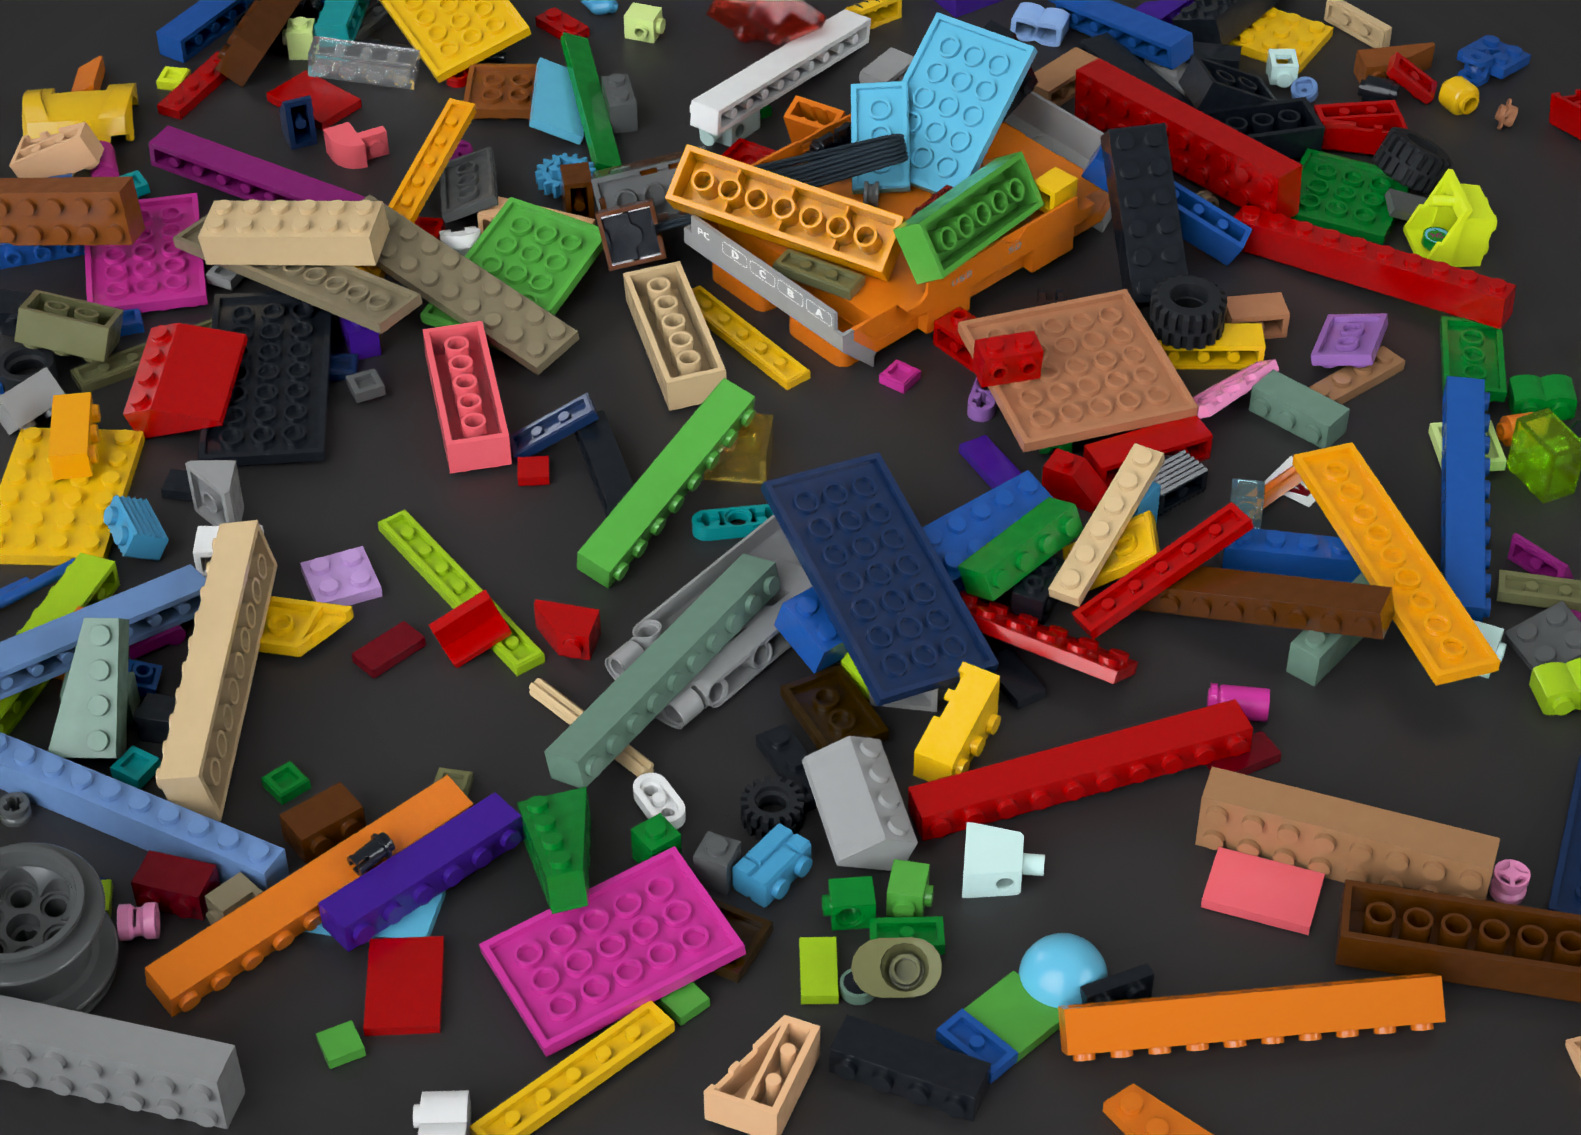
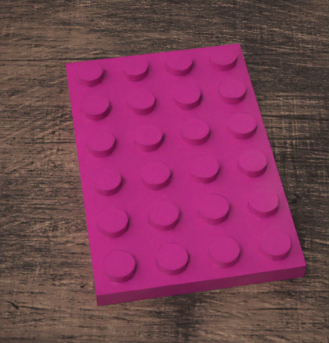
M197 193L138 200L145 230L133 245H84L88 302L123 310L138 309L141 313L197 307L208 304L204 259L176 248L173 242L174 236L200 220Z
M675 846L590 888L588 906L552 914L551 910L548 909L479 944L482 955L546 1057L618 1021L642 1004L649 1001L654 1002L746 954L744 943Z

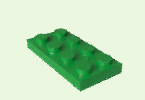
M1441 316L1440 346L1443 392L1447 376L1485 379V392L1490 393V402H1505L1507 387L1502 328H1494L1461 317Z

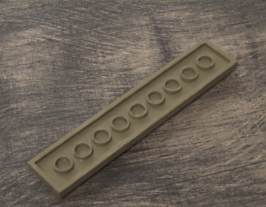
M370 194L363 199L370 201H379ZM384 204L390 230L376 264V267L380 268L383 272L410 290L420 293L422 298L461 324L482 321L487 342L537 375L542 373L579 340L577 330Z
M207 215L173 237L176 248L205 260L198 235ZM218 265L380 334L387 331L391 326L423 304L420 293L354 266Z

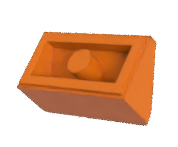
M98 56L78 68L71 92L100 90L106 72L103 56Z

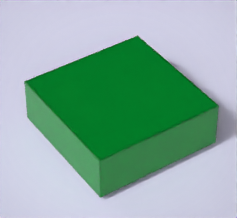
M291 761L261 777L262 786L281 805L311 789L310 780Z

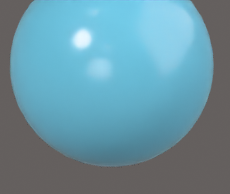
M1055 933L1036 941L1024 954L1018 972L1023 987L1034 999L1055 1008L1061 1005L1082 1004L1080 987L1108 977L1107 966L1099 950L1088 940L1071 933Z

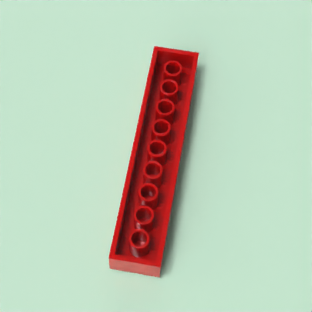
M1100 58L1076 69L1075 116L1103 133L1108 129L1165 123L1173 171L1240 208L1244 205L1256 206L1261 210L1274 214H1283L1288 218L1299 213L1302 164Z

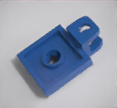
M1485 35L1458 51L1456 60L1465 63L1464 69L1460 70L1457 76H1462L1476 87H1479L1489 81L1490 75L1504 79L1527 66L1530 62L1531 54L1522 51V48L1505 44L1495 36Z

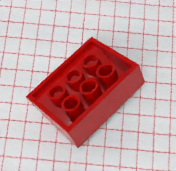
M183 323L152 327L123 412V416L134 431H143L146 439L222 426L248 341L247 335Z

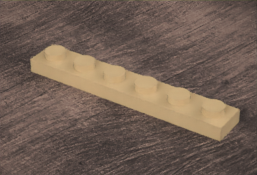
M1134 443L1048 588L1049 597L1080 607L1165 461L1163 452Z

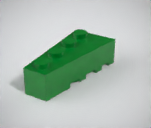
M587 787L547 796H533L528 800L517 802L518 813L522 816L523 841L551 913L555 914L588 906L589 847H591L590 829L592 822Z

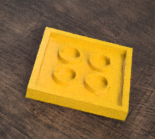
M1272 7L1228 45L1241 46V55L1267 63L1268 49H1295L1299 64L1298 73H1300L1333 36L1334 27ZM1276 59L1277 64H1288V59Z

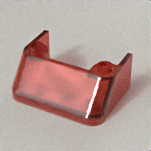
M713 0L706 13L707 16L733 31V37L741 42L747 43L748 40L771 42L778 46L780 43H789L821 29L827 20L824 14L802 0Z

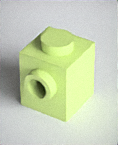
M633 2L624 14V34L627 39L655 43L659 35L664 33L666 21L662 16V7Z
M296 17L288 19L287 28L282 30L283 45H287L289 60H316L318 40H315L313 35V26L316 24L315 18Z

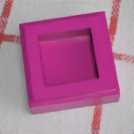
M897 359L879 374L880 384L902 394H905L921 379V370Z

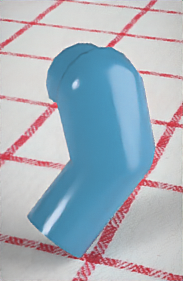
M581 0L582 4L595 15L613 14L618 9L616 0Z

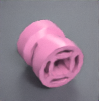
M147 902L142 907H134L131 904H119L117 908L119 940L132 941L138 936H143L147 940L158 939L160 936V911L158 903Z

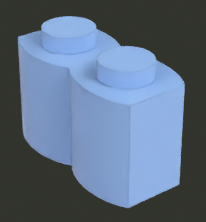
M1023 2L1019 4L1011 19L1010 31L1014 32L1020 41H1036L1041 45L1058 47L1069 30L1070 13L1059 8L1045 9L1036 3Z

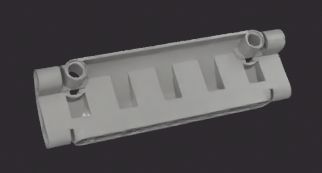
M774 514L637 623L632 630L633 637L606 658L605 666L607 671L616 680L743 553L776 562L781 589L655 717L661 722L675 729H682L698 716L703 709H706L708 706L717 708L725 703L791 647L774 626L783 602L813 586Z

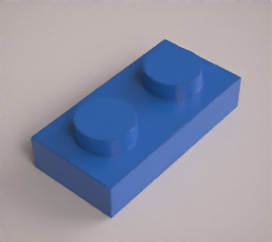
M963 1008L936 1029L935 1039L946 1048L991 1063L990 1083H993L1018 1061V1052Z

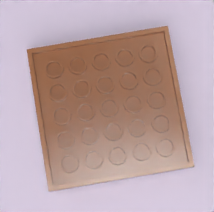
M1127 289L958 322V333L972 359L976 339L1027 331H1035L1044 350L1041 377L1039 379L988 387L1023 453L1197 416L1198 405Z

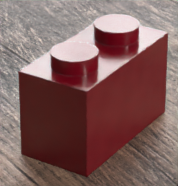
M151 850L148 851L131 881L136 906L142 907L144 903L157 902L159 911L175 914L181 918H193L204 921L208 912L205 895L221 885L216 864Z

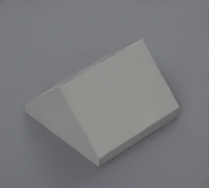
M190 460L185 463L194 510L213 526H219L222 523L242 522L244 502L236 460Z

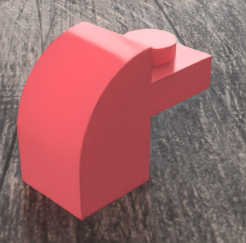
M346 122L323 129L326 152L338 166L349 169L368 167L367 160L390 154L387 131L383 126L357 133L352 125Z

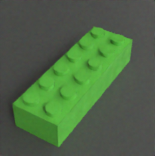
M1021 151L995 158L893 229L916 283L921 284L943 279L1045 204Z

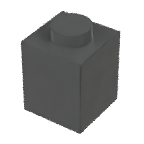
M707 831L693 855V871L704 888L728 895L733 886L732 867L741 859V841Z

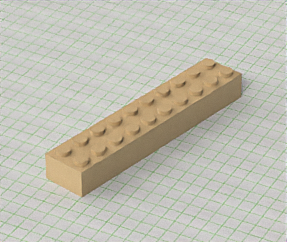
M258 520L219 524L217 537L212 541L213 553L211 561L206 565L207 578L205 586H202L200 590L201 602L199 610L194 615L195 627L193 635L188 639L187 660L182 664V680L180 687H177L175 693L176 705L174 713H171L169 717L170 729L168 738L163 742V758L161 766L156 770L157 786L163 790L167 801L216 821L222 820L260 648L259 642L260 638H262L278 566Z

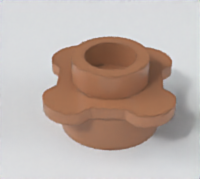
M1510 98L1507 100L1506 105L1501 104L1496 112L1495 120L1499 121L1498 130H1501L1503 126L1510 128L1518 114V107L1511 105L1512 99Z

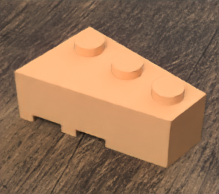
M82 122L60 127L58 130L60 133L50 135L47 130L39 134L40 137L31 139L29 135L22 136L9 166L18 178H46L72 173L73 176L80 170L95 168L100 163L104 147L88 124Z
M787 1015L780 1018L753 1044V1050L740 1062L736 1060L728 1068V1073L716 1085L711 1084L704 1090L705 1120L750 1135H781L820 1056V1026Z

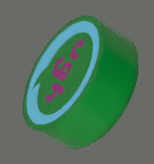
M1440 227L1425 229L1421 239L1423 247L1431 251L1436 242L1443 241L1448 231Z

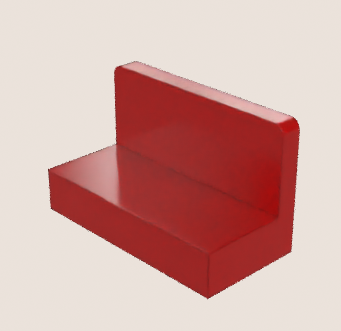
M486 590L478 593L428 625L455 668L461 667L512 634L510 627L499 613Z

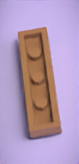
M1383 345L1379 348L1373 365L1363 368L1346 366L1311 385L1309 388L1340 404H1344L1403 371L1406 360Z

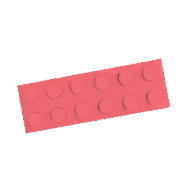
M477 321L422 329L425 356L450 474L511 465L510 438L483 322Z

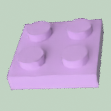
M363 546L300 563L303 577L314 602L350 606L382 597L381 585Z

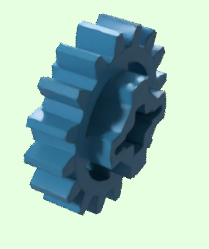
M563 153V155L559 156L552 155V160L544 158L543 164H538L537 171H535L538 190H544V195L553 193L554 198L557 199L562 195L560 165L587 162V157L579 159L576 153L572 157H568L567 153ZM588 162L592 177L596 168H594L593 162Z

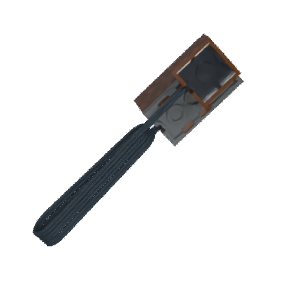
M891 134L755 165V167L802 183L805 182V184L818 188L907 161L909 156L906 151L907 147H905L906 143H904V135ZM705 146L698 147L706 150ZM684 151L594 171L591 183L598 207L595 215L609 271L667 258L662 232L660 231L691 223V214L674 209L665 199Z

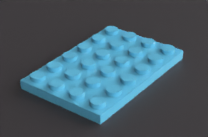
M936 13L902 81H908L910 183L912 186L941 197L978 171L1038 52L1034 46L944 14Z

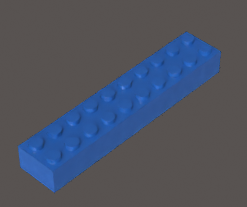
M1029 470L922 527L959 593L966 589L957 566L1048 497L1053 498ZM813 587L782 603L774 626L813 673L820 672L844 658L848 651Z

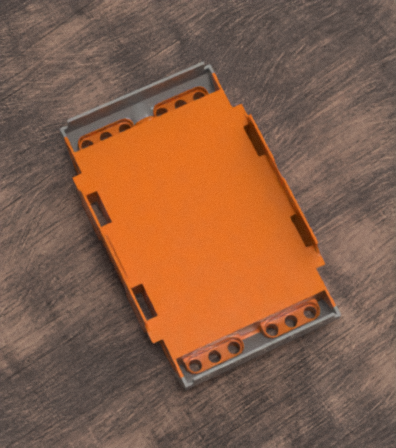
M1032 91L1008 118L1001 123L983 160L1022 151L1034 180L1052 168L1057 167L1078 178L1077 195L1046 213L1038 209L943 279L917 284L901 249L888 282L834 264L865 276V285L851 300H847L787 278L775 270L772 264L788 247L706 219L702 220L695 214L691 216V224L684 227V243L712 261L713 280L751 308L766 312L778 307L789 315L790 334L831 364L838 367H848L861 361L874 367V356L881 349L917 328L926 334L931 333L934 330L935 320L958 307H962L966 311L970 310V298L1022 267L1033 273L1073 249L1074 237L1090 227L1100 232L1105 230L1112 219L1109 194L1081 177L1091 156L1100 146V137L1104 133ZM851 114L819 128L813 134L791 143L751 165L755 166L803 155V153L809 150V146L814 139H818L829 132L834 134V129L842 126L845 122H851ZM852 178L818 187L863 203L864 194H853ZM911 185V191L879 193L878 208L903 216L908 220L940 196Z

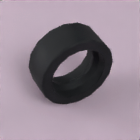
M21 345L2 354L0 357V382L4 392H7L35 374L14 375L17 371L25 368L37 367L42 370L47 367L57 381L58 371L51 351L44 348L29 349Z

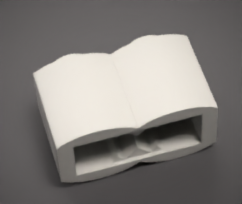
M469 1090L422 1092L420 1104H414L413 1126L418 1128V1135H470L471 1101Z

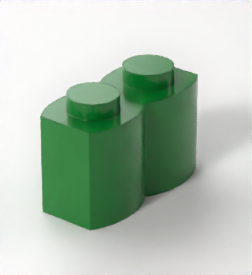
M1523 374L1509 379L1507 398L1511 415L1534 412L1535 414H1541L1543 418L1551 421H1565L1575 417L1578 401L1571 377L1562 374H1552L1540 378L1535 375Z

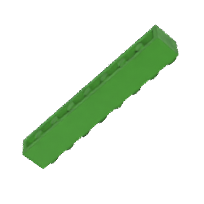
M723 378L577 552V569L608 589L615 580L621 581L629 569V563L634 557L640 558L645 552L648 540L652 535L657 536L661 533L666 524V518L671 512L675 514L679 511L684 503L685 495L690 490L693 492L698 488L704 472L707 469L712 470L716 466L725 447L730 448L736 441L741 427H747L752 422L756 414L754 410L755 396Z

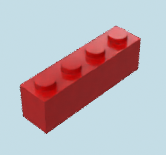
M1192 416L1144 427L1084 445L1083 457L1087 459L1109 487L1134 443L1163 452L1164 456L1174 455L1185 449L1186 453H1190L1191 457L1194 456L1195 460L1198 459L1200 462L1210 459L1213 434L1198 416Z

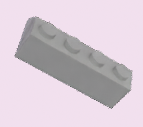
M848 736L803 758L802 764L837 866L891 871L894 859L905 861L909 859L918 841L880 739Z

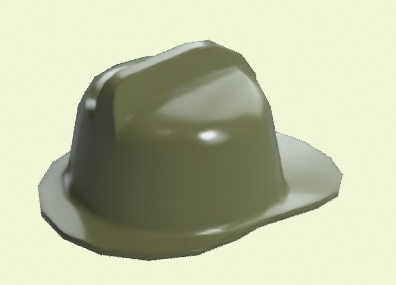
M913 937L878 938L869 940L858 948L853 956L851 971L858 987L870 996L878 998H914L926 995L935 988L941 978L942 962L940 954L935 947L924 939Z

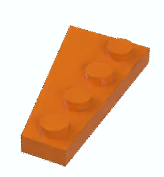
M1134 1083L1103 1102V1112L1125 1135H1213Z

